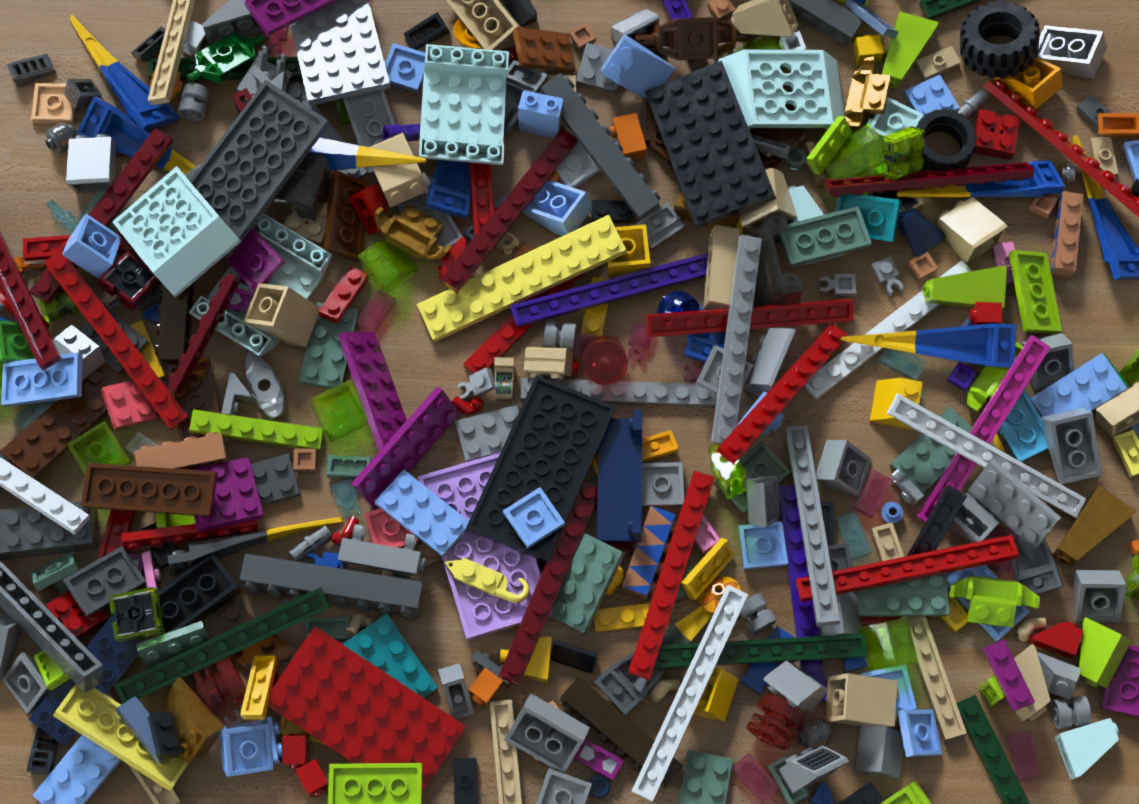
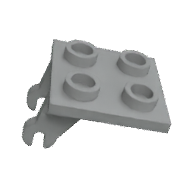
M263 45V51H259V57L255 58L239 84L237 91L239 92L247 88L250 95L257 92L260 85L252 75V71L257 67L262 72L267 71L273 79L284 71L288 84L293 73L285 69L286 55L281 54V59L277 60V66L268 62V47Z

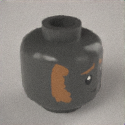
M61 122L47 130L45 143L51 151L55 150L57 153H63L69 148V139H75L78 135L73 126Z
M813 718L800 723L798 733L796 734L799 745L804 746L806 749L809 747L816 749L822 745L826 746L832 736L829 724L820 718Z

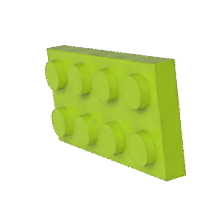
M1021 250L1009 252L1023 332L1059 334L1062 332V326L1047 253Z
M422 763L329 764L328 804H422Z

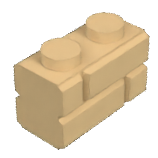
M526 347L524 373L530 375L531 379H535V376L538 375L540 377L551 376L550 379L563 380L564 377L571 376L573 352L567 348Z

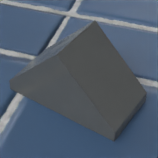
M69 79L64 90V95L74 110L91 103L94 96L102 97L92 79Z

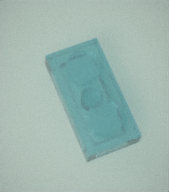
M885 348L878 361L917 381L927 363L912 353Z

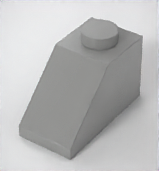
M1038 652L1037 655L1048 692L1070 700L1081 668Z
M460 663L438 669L451 716L455 719H460L473 715L474 712Z

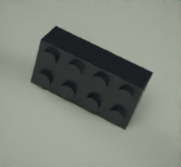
M214 553L205 556L155 593L156 613H158L160 631L157 632L159 635L204 621L242 592Z

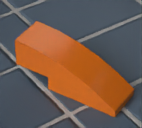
M1098 113V134L1139 139V113Z

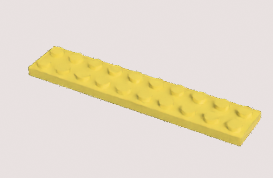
M607 215L468 280L458 294L448 289L418 303L417 306L435 343L508 309L513 304L523 302L626 254L627 251L610 216Z

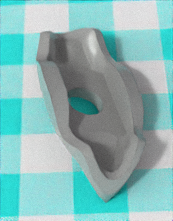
M249 352L245 360V375L247 387L254 403L268 418L274 419L284 415L287 410L286 397L279 376L261 357ZM263 380L271 383L267 391L259 389V384Z

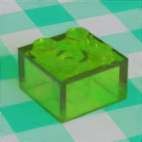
M351 379L311 399V407L330 442L369 424L359 394Z
M105 421L67 444L85 475L88 463L129 465L132 463L112 428Z

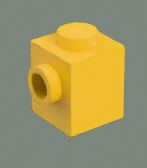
M868 34L863 37H856L853 46L856 65H862L864 57H874L875 63H880L882 56L886 53L885 43L881 42L880 35Z

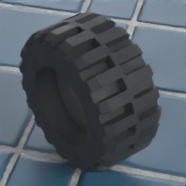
M988 2L985 6H978L976 11L972 10L963 20L960 29V54L963 62L968 65L969 69L973 72L977 71V74L983 77L987 75L991 79H995V77L1006 79L1010 75L1011 77L1017 76L1019 72L1027 70L1028 66L1035 62V58L1038 55L1040 36L1038 20L1032 12H1027V8L1022 5L1017 6L1014 2ZM1002 35L1010 37L1014 41L1007 44H992L985 41V39Z

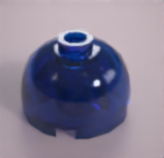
M673 291L661 298L657 314L699 311L700 304L687 292Z

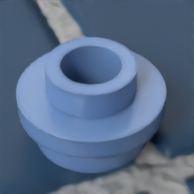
M888 502L882 507L881 516L885 522H893L895 524L902 519L903 509L898 503ZM889 510H895L896 515H890Z

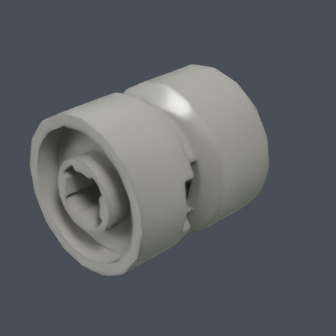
M196 83L185 84L178 114L190 121L203 120L210 95L209 89Z
M547 320L543 347L556 348L560 346V348H567L573 351L576 324L565 322L563 325H560L558 321Z
M761 593L745 600L740 611L741 617L748 620L746 625L752 635L767 629L777 621L772 610L766 608L768 603Z
M1086 696L1072 697L1070 701L1066 698L1052 700L1051 714L1057 729L1069 728L1072 724L1077 727L1091 723V709Z

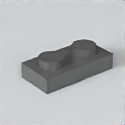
M476 651L471 657L472 663L482 670L486 668L498 677L502 665L499 667L493 663L494 659L487 653L482 652L480 654ZM500 678L503 680V685L509 688L511 683Z

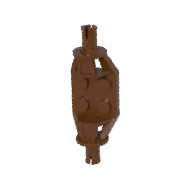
M718 17L676 18L660 26L654 25L651 28L650 34H634L633 40H641L636 42L644 47L651 46L654 54L660 53L680 61L717 59L727 51L734 50L736 42H751L753 36H745L752 34L739 33V30L735 29L732 22H725Z

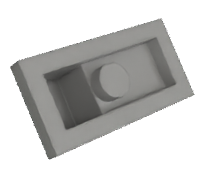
M258 67L252 71L255 81L260 86L267 80L286 93L287 77L284 71L274 79L267 71L262 72Z
M230 373L222 414L237 415L240 403L237 401L254 403V401L234 373Z

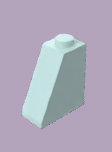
M1111 718L1069 730L1054 737L1070 780H1075L1085 773L1119 740L1118 727L1115 723H1112Z

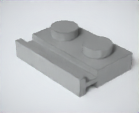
M668 202L634 224V226L646 225L648 245L651 251L683 230L686 226Z

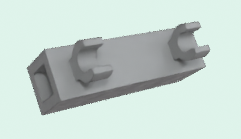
M360 525L354 526L352 539L342 538L338 560L342 563L419 576L420 571H424L426 558H423L421 552L414 551L417 543L416 535H406L404 549L363 542L366 528Z

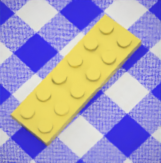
M75 684L53 716L171 791L188 765L187 761L180 756L166 758L157 764L117 714L116 709L121 704L96 688L84 693Z

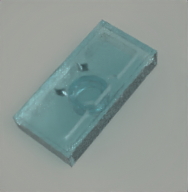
M51 199L47 203L48 209L73 233L78 226L74 221L76 219L75 216L68 209L64 211Z
M857 511L836 517L835 520L842 540L849 545L851 560L871 554L872 551Z

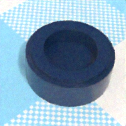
M596 775L589 780L592 783L589 794L593 798L602 799L609 794L610 782L605 776Z

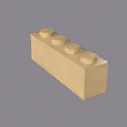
M715 224L710 232L703 305L705 310L726 309L730 306L740 229Z
M1139 381L1128 390L1121 392L1110 401L1096 408L1095 422L1111 438L1139 422Z

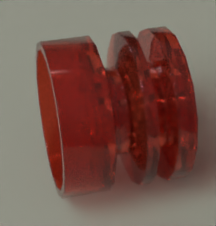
M603 335L595 337L587 343L583 350L582 364L585 374L591 381L598 385L607 386L615 384L623 378L627 371L628 359L625 348L619 340ZM601 355H603V356L609 355V356H608L609 362L607 363L606 361H603V362L601 363V357H600V356H601Z
M230 656L216 662L218 672L215 674L208 666L205 667L204 670L207 675L205 679L200 670L194 672L198 693L203 703L214 715L219 713L217 702H220L224 710L228 709L227 697H230L235 704L244 701L246 687Z
M764 693L757 705L758 710L764 715L753 713L751 719L754 722L749 721L746 729L764 744L788 751L791 745L789 741H793L795 735L788 728L799 730L806 715L797 706L793 708L789 701L771 693Z

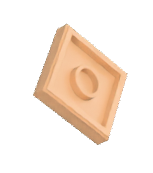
M35 83L31 115L32 123L59 124L62 122L74 124L75 110L64 95L66 84Z

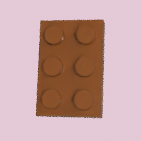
M516 27L513 30L519 67L572 73L576 69L568 33Z

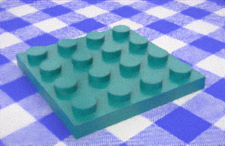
M385 614L343 643L344 646L423 698L438 688L388 614Z

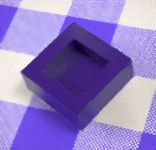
M958 362L947 381L966 392L977 372Z

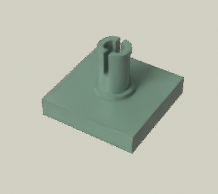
M73 551L32 571L33 585L37 592L53 583L61 595L68 592L63 579L78 571L77 559Z

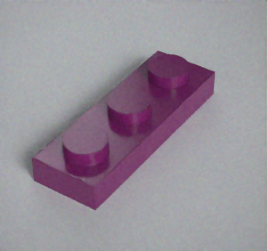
M1005 639L984 647L982 650L1012 712L1034 704L1035 700Z

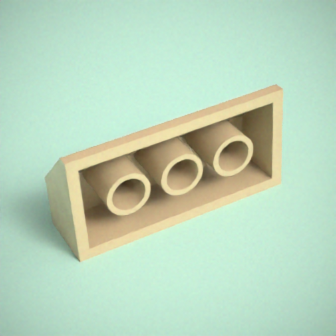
M446 0L484 49L499 51L511 47L515 43L513 30L521 26L500 0Z

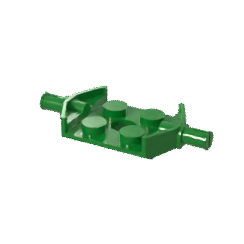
M232 33L195 54L196 70L186 75L188 82L192 83L198 78L203 77L206 80L221 83L220 76L252 58L255 60L254 48L260 43L265 42L264 36L259 34L251 39L250 37L247 38Z

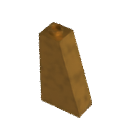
M1098 486L1053 554L1063 564L1072 566L1128 521L1137 510Z

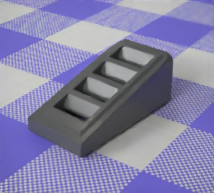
M48 54L7 64L17 87L56 72ZM45 62L47 68L43 69L41 63ZM37 65L39 70L35 71L33 66ZM29 68L31 72L27 73L25 69Z

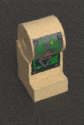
M494 357L495 399H512L514 358Z

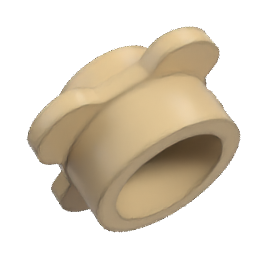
M507 231L495 247L502 249L506 255H510L514 247L519 245L520 241Z

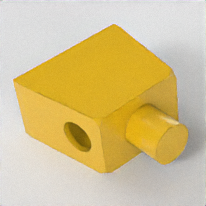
M552 637L539 638L523 678L548 683ZM501 649L500 663H504L509 650Z

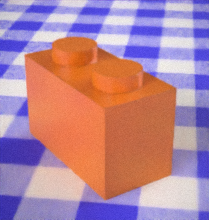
M637 113L612 118V126H609L611 138H615L623 148V155L626 158L630 157L632 161L646 158L647 147Z

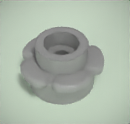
M1069 163L1067 168H1063L1062 180H1067V184L1075 182L1076 165H1069Z

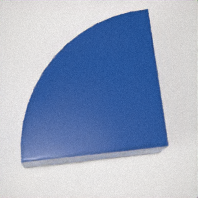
M159 302L141 314L146 321L154 324L160 322Z
M865 658L845 659V673L865 667L867 665Z
M820 782L810 800L811 803L833 804L831 791L824 782Z

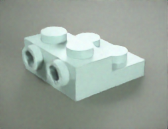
M888 97L885 113L876 114L874 119H869L865 127L868 130L866 136L885 145L886 142L889 143V141L885 140L886 138L899 135V133L907 130L915 131L923 114Z

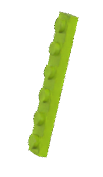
M193 409L189 432L203 435L217 432L218 434L222 433L224 438L320 451L323 428Z

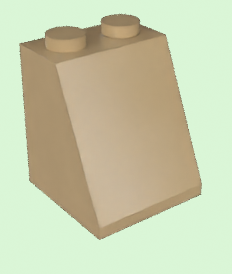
M751 0L739 5L731 18L735 29L738 28L739 33L791 36L799 26L789 0Z
M403 133L369 147L413 156ZM417 163L372 167L390 208L429 191Z
M769 168L765 171L776 198L740 212L742 227L762 235L797 218L784 174L774 168Z
M973 197L968 200L963 199L959 201L951 211L945 210L938 216L939 220L936 224V227L945 234V239L965 264L991 249L992 245L998 244L1008 227Z
M258 283L243 322L287 344L306 347L317 321L320 307L290 287Z
M1032 644L1014 657L1035 700L1034 704L1015 711L1022 722L1028 718L1033 721L1047 710L1045 705L1051 701L1036 647Z
M849 673L828 677L825 721L827 723L860 726H895L897 720L896 699L899 694L896 680Z

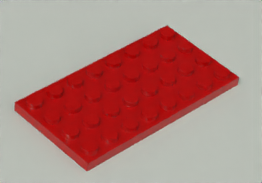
M316 626L313 627L270 691L268 707L354 764L422 763V793L466 727Z

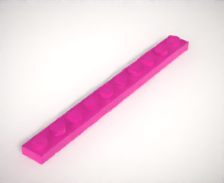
M1033 335L1029 337L969 432L970 434L988 444L991 443L1051 348ZM956 453L916 517L926 523L946 486L949 484L960 491L977 464Z

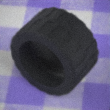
M936 109L925 114L915 128V132L920 133V137L923 138V141L920 138L919 167H917L920 172L965 168L968 165L976 148L977 135L975 127L965 115L955 110ZM934 132L949 134L957 140L961 152L953 156L939 155L928 147L925 136Z

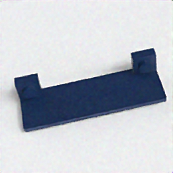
M633 410V417L612 418L598 449L597 539L602 542H641L642 410Z
M113 613L86 647L103 664L104 682L95 688L105 695L108 694L139 655L136 644L152 638L148 633L128 636L126 638L118 637L115 613ZM71 679L50 691L29 718L31 722L63 746L69 743L77 731L55 718L53 714L74 687L75 683Z

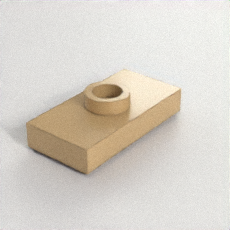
M952 46L915 62V66L924 80L958 67L961 64Z
M1111 136L1091 138L1089 144L1092 157L1100 163L1099 166L1104 171L1108 170L1117 177L1119 173Z

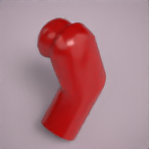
M350 517L342 533L334 532L331 541L337 543V546H341L342 538L350 539L352 537L354 526L359 525V520L356 517Z

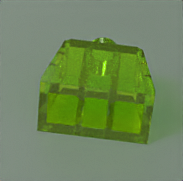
M715 444L708 449L711 455L710 469L728 500L746 491L747 473L739 460L733 465L716 451L720 444Z

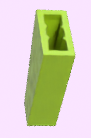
M903 12L898 13L894 29L898 31V35L895 39L891 38L881 75H891L890 88L899 89L915 65V62L934 36L938 26L937 21Z
M1007 266L976 270L926 281L922 290V294L925 297L924 303L973 308L976 302L1002 303L1003 309L1005 308Z

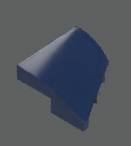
M915 208L899 215L898 226L902 236L907 238L914 256L922 255L945 238V234Z

